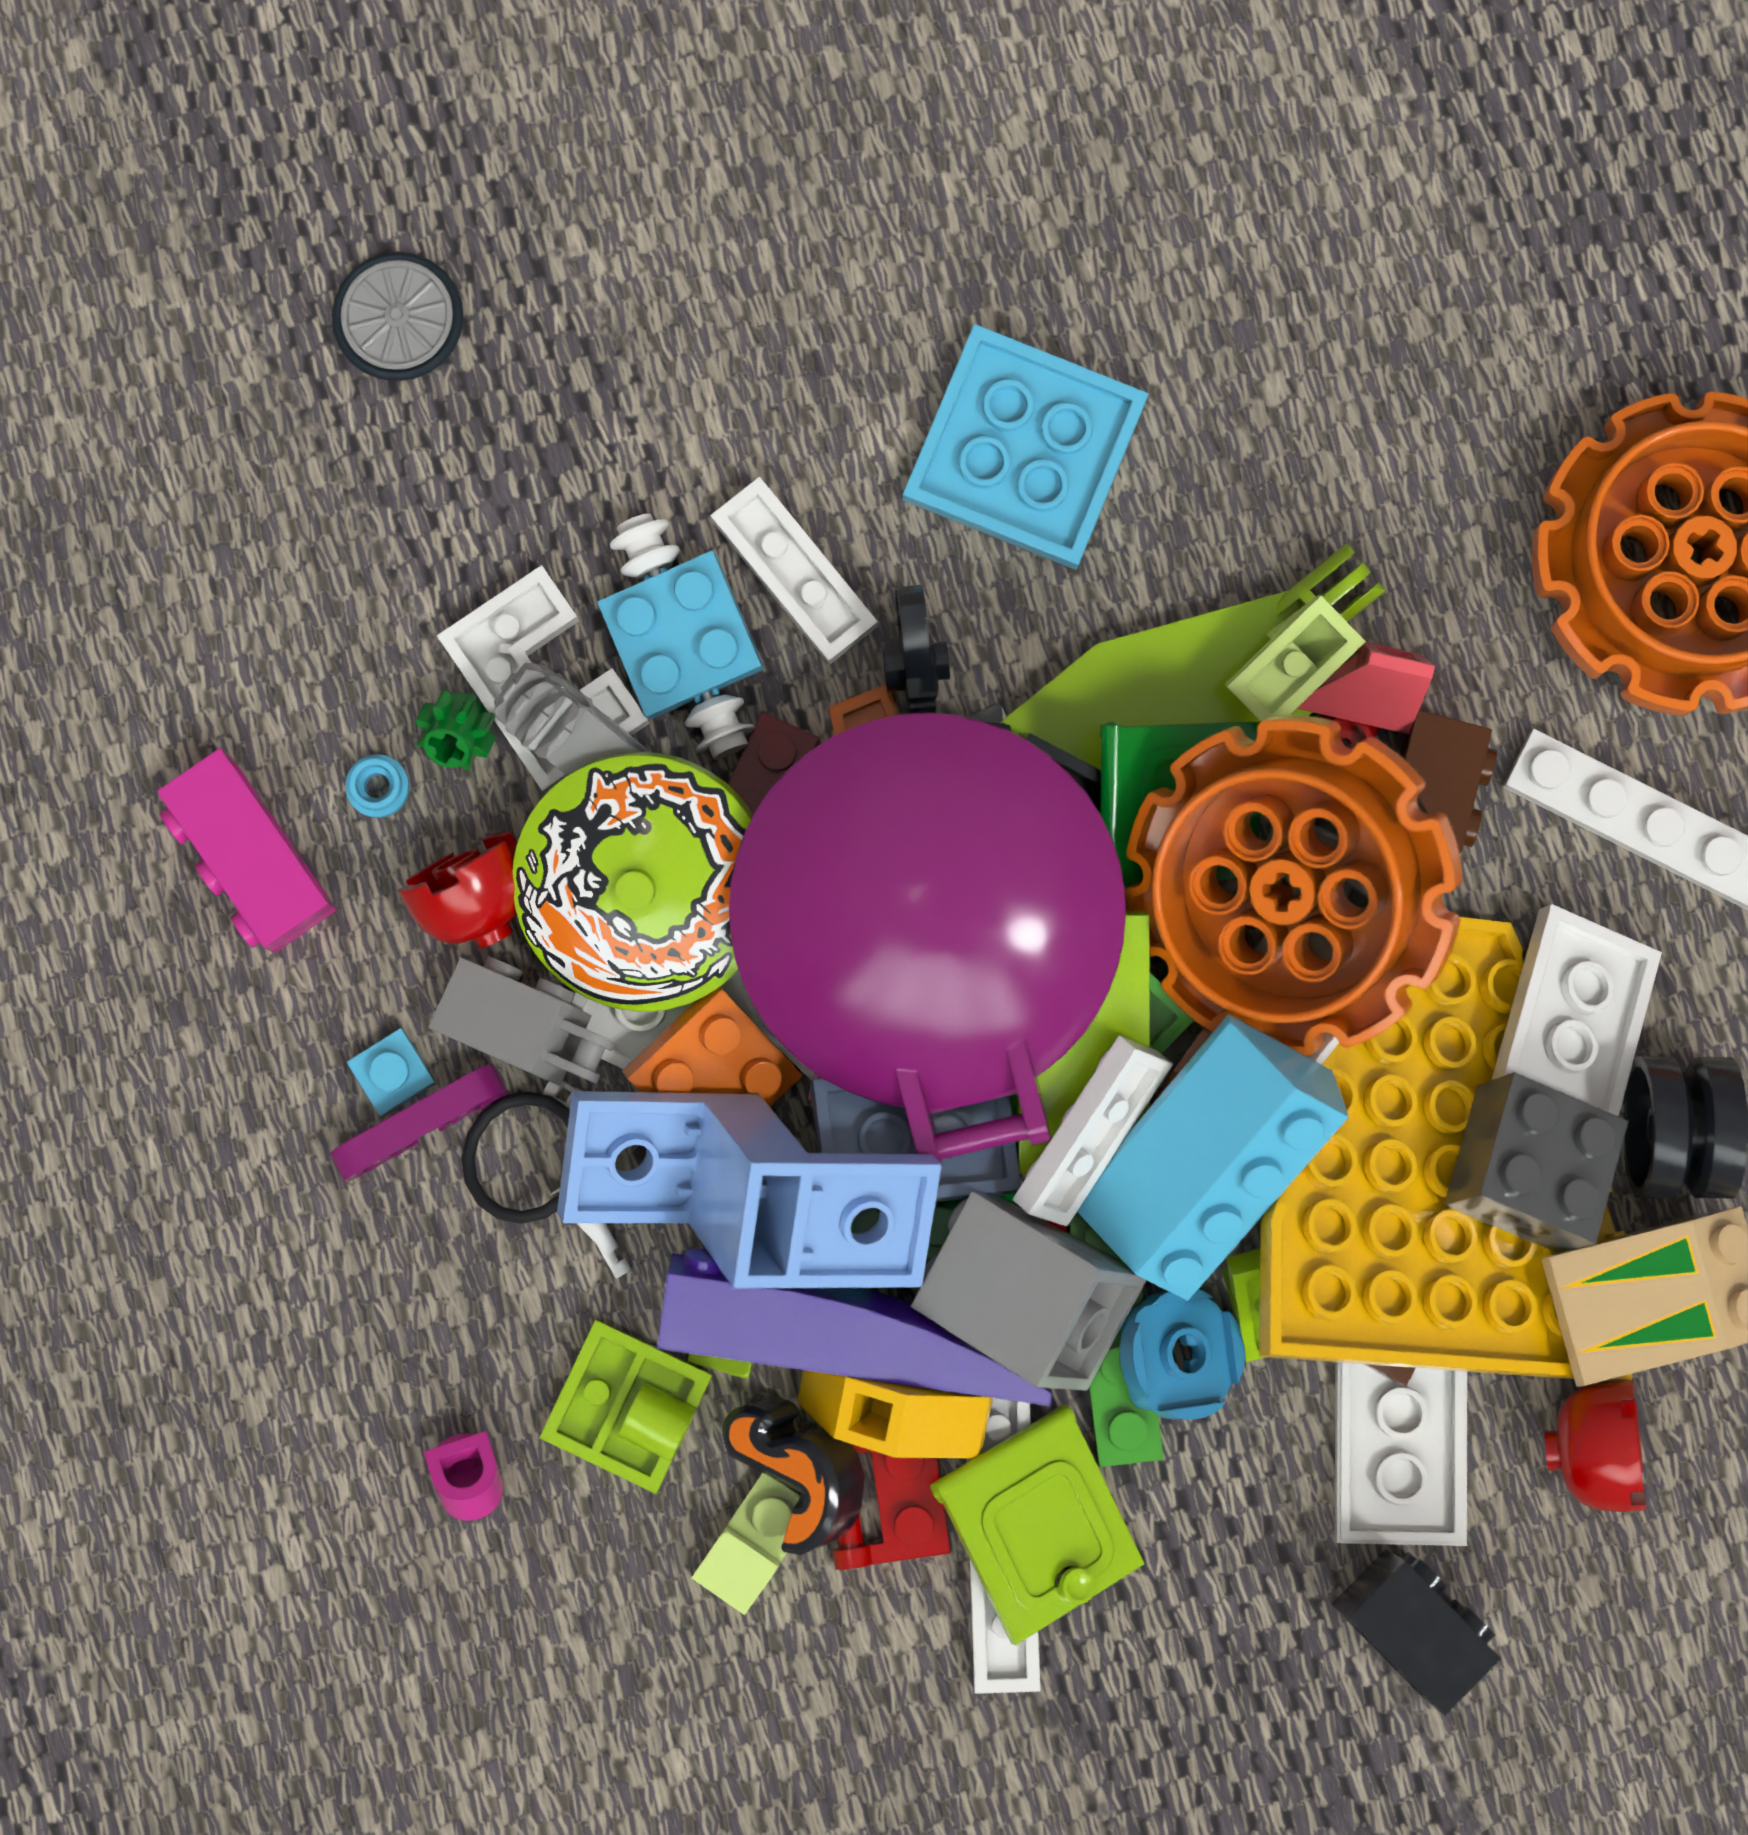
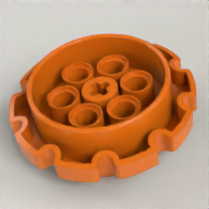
M1710 391L1698 401L1695 410H1688L1683 407L1679 397L1674 393L1657 395L1641 400L1619 410L1609 418L1604 425L1607 442H1598L1589 436L1582 438L1566 456L1548 483L1543 495V501L1555 510L1556 520L1543 521L1533 532L1532 570L1536 593L1541 598L1551 597L1560 603L1562 614L1551 624V631L1567 655L1592 679L1600 677L1606 671L1617 673L1622 679L1623 686L1620 695L1624 700L1652 711L1686 716L1697 709L1700 697H1706L1714 703L1715 709L1719 714L1725 715L1748 709V399L1732 394ZM1664 485L1674 489L1680 499V510H1668L1661 506L1655 496V486ZM1720 489L1731 490L1741 498L1743 514H1732L1722 507L1719 500ZM1629 536L1639 540L1646 549V561L1637 563L1626 558L1621 551V537ZM1695 543L1704 549L1700 557L1703 561L1701 564L1695 563L1690 558L1694 551L1692 545ZM1652 593H1663L1673 600L1676 607L1674 619L1661 618L1653 611L1650 605ZM1716 597H1726L1735 603L1739 611V621L1737 624L1727 623L1717 615L1714 607Z
M1272 716L1258 724L1255 741L1249 739L1240 727L1232 726L1196 744L1171 765L1170 770L1177 783L1176 790L1172 791L1166 787H1161L1146 796L1134 821L1126 851L1128 859L1141 866L1143 880L1126 888L1127 911H1148L1150 957L1159 956L1163 958L1169 969L1167 977L1161 983L1162 989L1187 1015L1203 1027L1214 1032L1229 1014L1305 1056L1312 1055L1323 1045L1324 1033L1334 1035L1341 1046L1349 1048L1380 1034L1411 1010L1412 1001L1406 992L1407 984L1425 989L1439 977L1452 952L1460 925L1459 915L1445 908L1442 901L1443 893L1452 892L1463 881L1458 846L1445 814L1427 815L1419 809L1417 797L1425 788L1423 778L1400 755L1379 740L1369 737L1358 743L1354 749H1350L1342 743L1340 738L1341 728L1335 721L1310 716ZM1253 811L1264 814L1272 823L1273 838L1271 842L1261 840L1252 831L1250 818ZM1317 818H1325L1336 826L1339 833V843L1336 848L1325 846L1317 839L1314 832V824ZM1218 865L1228 867L1234 872L1238 881L1237 894L1224 891L1218 884L1216 879ZM1288 874L1290 885L1301 888V894L1296 898H1293L1292 888L1281 883V879ZM1352 878L1358 880L1365 886L1369 896L1367 907L1361 908L1348 901L1344 893L1345 879ZM1246 925L1255 926L1265 934L1268 944L1266 953H1259L1248 945L1245 938ZM1310 932L1320 933L1329 940L1333 950L1332 960L1320 959L1312 952L1308 942Z

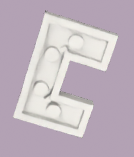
M541 565L438 634L437 637L488 712L495 714L494 701L502 692L501 687L512 673L516 674L525 662L532 663L528 655L578 623L579 619ZM613 668L580 689L584 695L592 699L595 707L631 736L650 724ZM495 717L494 721L544 794L548 793L551 788L567 776L546 758H539L534 751L526 746H522L521 742L514 735L507 732L505 725Z

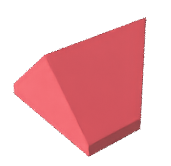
M1365 642L1358 649V653L1347 659L1297 709L1409 734L1432 680L1435 665L1422 654Z

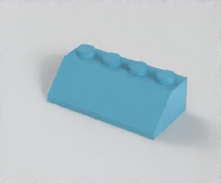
M1228 1014L1127 1134L1077 1212L1135 1275L1188 1301L1348 1119L1349 1115L1333 1071Z

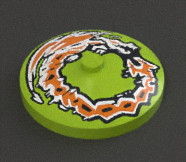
M628 752L614 754L588 763L566 776L548 791L530 814L519 837L513 860L512 873L515 886V909L523 933L536 956L559 981L576 993L594 1002L621 1010L642 1012L673 1009L699 1000L718 989L739 970L730 934V886L736 856L744 833L753 817L751 810L726 782L709 770L683 758L663 753Z

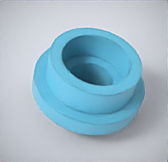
M374 754L363 757L351 767L346 777L345 790L350 804L358 812L371 818H385L395 814L403 807L409 795L410 782L405 769L395 759L386 755ZM379 775L386 777L389 781L387 794L381 798L370 797L367 792L369 780Z

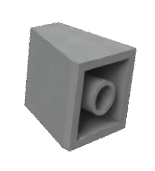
M972 1191L969 1198L963 1200L953 1211L948 1222L949 1235L938 1256L933 1257L925 1265L922 1287H917L919 1292L911 1307L1036 1388L1087 1391L1146 1280L1135 1275L1125 1263L1041 1218L1026 1213L1022 1208L996 1195Z

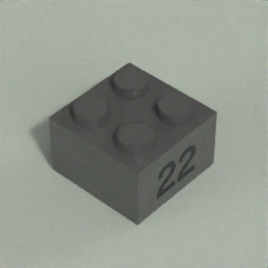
M1515 1072L1482 1083L1476 1089L1444 1206L1557 1253L1596 1244L1628 1120Z

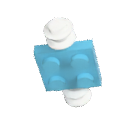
M649 513L638 515L626 520L617 527L619 536L611 541L610 547L613 550H626L629 561L621 568L622 575L638 579L644 578V581L602 599L597 603L645 717L652 720L695 700L697 706L689 714L685 725L686 727L701 728L704 739L696 747V752L705 753L710 751L713 759L727 757L748 746L745 736L750 734L755 729L754 724H740L736 712L744 704L743 698L721 695L719 689L760 672L765 667L717 554L711 550L668 570L667 568L672 565L680 552V548L677 545H664L660 536L669 527L668 520H654Z

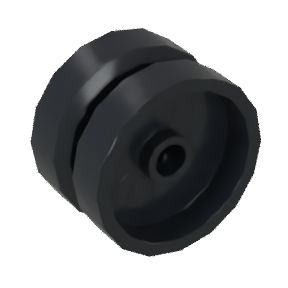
M1672 1056L1635 1057L1623 1101L1624 1119L1628 1120L1624 1136L1625 1169L1630 1188L1635 1197L1676 1198L1685 1183L1694 1198H1735L1742 1186L1748 1152V1106L1745 1084L1738 1064L1732 1057L1692 1058L1685 1072H1683L1678 1062Z

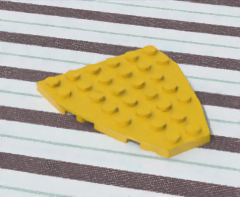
M1460 917L1459 930L1452 952L1437 980L1425 989H1420L1414 985H1406L1407 995L1412 1001L1411 1010L1391 1027L1363 1043L1349 1048H1345L1339 1043L1322 1065L1331 1069L1334 1073L1349 1117L1263 1215L1260 1242V1357L1574 1379L1541 1259L1558 1253L1444 1206L1478 1085L1492 1080L1524 965L1523 948L1510 922ZM1607 1204L1597 1242L1625 1234L1624 1231L1615 1232ZM1632 1374L1605 1380V1382L1632 1380Z

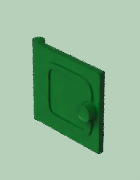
M1111 721L1106 724H1100V814L1112 837L1118 855L1124 887L1143 880L1141 866L1129 860L1126 855L1128 841L1134 821L1146 796L1161 787H1166L1172 791L1176 790V779L1170 770L1172 763L1196 744L1232 726L1240 727L1249 739L1255 741L1257 738V727L1260 722L1123 726ZM1253 811L1250 825L1254 834L1259 838V817L1262 813ZM1217 866V881L1237 880L1234 872L1228 867Z

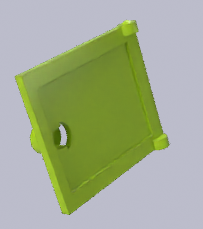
M1067 1404L1061 1405L1049 1414L930 1484L933 1496L940 1504L944 1505L994 1610L1013 1645L1024 1641L1077 1606L1087 1603L1093 1596L1144 1565V1561L1081 1433L1076 1417ZM1074 1566L1062 1574L1059 1584H1055V1579L1063 1568Z

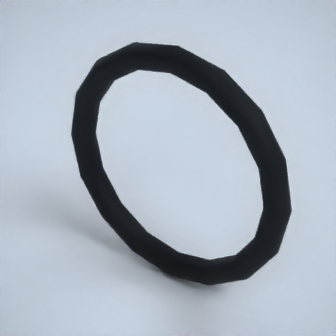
M523 1092L502 1097L483 1110L467 1133L461 1157L464 1181L477 1205L496 1219L519 1224L547 1219L557 1212L559 1194L541 1207L523 1211L502 1207L487 1196L478 1181L475 1155L479 1138L489 1123L510 1108L524 1105L546 1108L561 1118L568 1128L570 1109L552 1096L533 1092Z

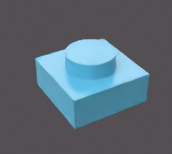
M402 1028L347 1061L348 1066L381 1117H384L437 1083Z

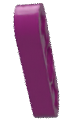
M494 1064L485 1065L346 1141L331 1151L329 1155L345 1183L352 1181L418 1145V1139L437 1128L441 1132L502 1098L508 1093V1090Z

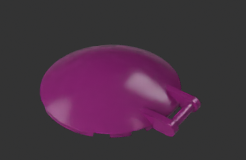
M912 713L879 718L843 731L807 752L780 777L756 809L741 841L731 879L729 918L735 960L743 984L755 1009L780 1043L804 1066L843 1090L875 1102L905 1107L917 1154H932L943 1166L942 1159L1030 1139L1031 1145L1051 1141L1050 1127L1037 1076L1063 1057L1082 1037L1105 1001L1119 965L1124 942L1126 907L1121 866L1105 822L1085 790L1079 786L1073 777L1052 756L1025 738L1005 728L1002 729L980 720L953 714ZM1018 1093L1022 1109L1021 1114L936 1134L932 1118L933 1113Z

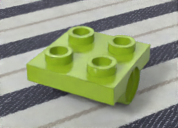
M596 1319L539 1438L657 1494L714 1374Z

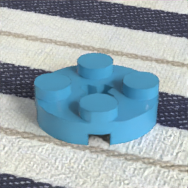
M1198 1289L1187 1301L1167 1290H1163L1148 1296L1139 1306L1131 1308L1121 1327L1120 1364L1125 1382L1129 1388L1130 1399L1136 1407L1142 1410H1150L1166 1419L1192 1420L1214 1414L1227 1402L1221 1400L1228 1394L1230 1386L1238 1384L1245 1364V1348L1237 1321L1229 1311H1221L1218 1305L1209 1299L1213 1296ZM1178 1338L1181 1345L1191 1346L1192 1359H1187L1183 1363L1184 1372L1179 1369L1177 1363L1173 1360V1347H1175V1342Z

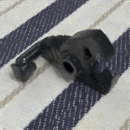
M922 584L896 587L895 603L899 640L882 641L887 692L905 691L908 714L936 713L935 700L938 696V681L950 679L947 642H934L928 633L926 603ZM986 722L988 724L1000 727L1002 729L1005 728L1013 732L1010 725L1004 723Z

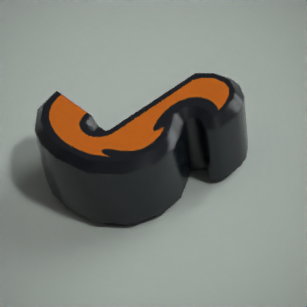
M768 1397L737 1407L726 1417L723 1423L722 1436L728 1455L801 1492L799 1500L792 1510L781 1546L782 1552L803 1555L845 1536L855 1524L863 1500L865 1475L855 1448L850 1443L834 1439L823 1427L803 1431L795 1430L793 1420L799 1415V1409L793 1402L781 1397Z

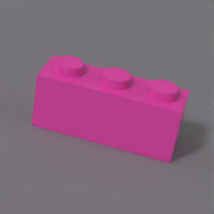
M217 749L156 791L167 806L165 810L159 813L164 824L181 845L190 840L203 859L195 864L196 870L216 896L224 891L238 910L230 918L250 947L254 948L261 943L263 948L276 953L338 910L238 764L223 749Z

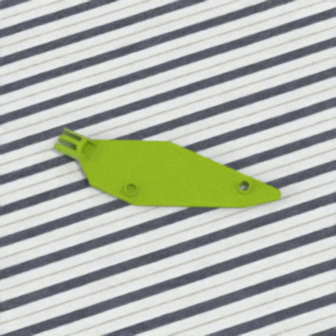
M1346 542L1288 591L1098 643L1000 723L1010 725L1013 733L1017 735L1020 732L1031 733L1101 770L1100 724H1106L1111 721L1123 726L1261 722L1233 694L1225 683L1270 640L1267 634L1274 627L1316 597L1310 589L1333 573L1355 552ZM1362 562L1320 595L1332 606L1366 578L1371 571ZM1377 582L1353 599L1338 613L1348 623L1383 595L1386 590ZM1296 709L1291 715L1309 716L1313 712Z

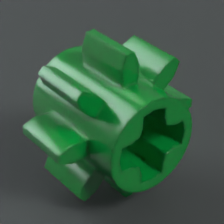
M444 689L441 691L435 704L425 702L415 721L423 729L416 745L417 747L424 748L426 755L440 767L457 768L461 766L465 771L469 770L476 756L487 758L497 738L489 732L496 716L494 713L487 712L486 707L474 694L464 692L450 694Z

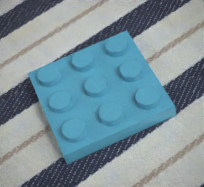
M974 324L906 485L903 501L1077 570L1149 393Z

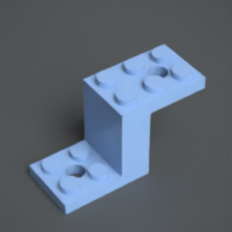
M572 1091L557 1214L563 1223H689L733 1288L922 1287L941 1163L932 1154L807 1153L760 1094ZM632 1145L646 1147L645 1159L637 1168L629 1171H621L615 1168L616 1158L623 1149ZM867 1208L879 1209V1219L875 1226L865 1233H851L852 1220L860 1211Z

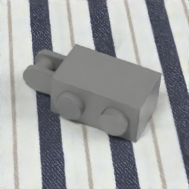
M490 956L487 957L483 967L461 957L459 958L430 1022L429 1029L561 1086L566 1072L597 1084L601 1076L595 1073L605 1049L612 1051L615 1042L586 1029L592 1015L570 1005L575 995L574 992L542 978H539L535 989L519 982L523 974L522 970Z

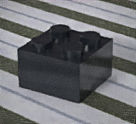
M1385 1549L1331 1605L1423 1699L1442 1715L1446 1716L1501 1660L1487 1644L1495 1634L1467 1606L1464 1608L1455 1599L1448 1605L1439 1596L1448 1586L1420 1558L1416 1559L1409 1552L1400 1558Z

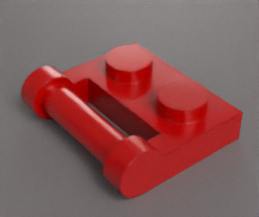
M851 1444L858 1454L871 1452L883 1541L864 1544L859 1512L852 1528L845 1536L837 1539L838 1548L832 1550L835 1570L855 1569L874 1564L951 1554L944 1505L936 1500L930 1488V1484L940 1479L937 1458H895Z

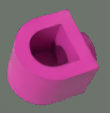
M486 1431L474 1435L470 1433L456 1434L444 1439L438 1447L424 1451L433 1485L441 1505L449 1515L459 1520L473 1521L484 1518L495 1510L502 1499L504 1487Z

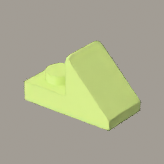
M1319 594L1274 627L1267 634L1270 640L1225 685L1261 722L1272 716L1291 715L1366 641Z
M762 1473L692 1576V1579L745 1615L787 1554L782 1552L781 1546L792 1510L799 1500L800 1493Z

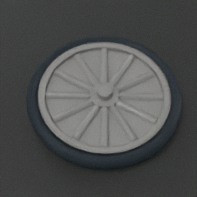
M403 252L380 254L365 260L354 268L341 283L334 299L332 311L333 333L340 350L346 358L362 372L378 379L390 381L416 379L432 372L443 364L456 347L462 332L464 319L462 299L456 284L446 271L429 259Z

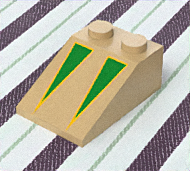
M1742 1206L1680 1218L1596 1242V1244L1541 1258L1576 1387L1723 1351L1748 1343V1227Z

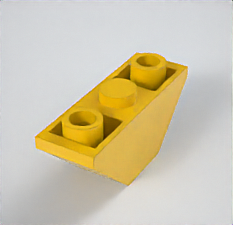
M803 1370L797 1403L834 1439L895 1458H976L982 1453L993 1398Z

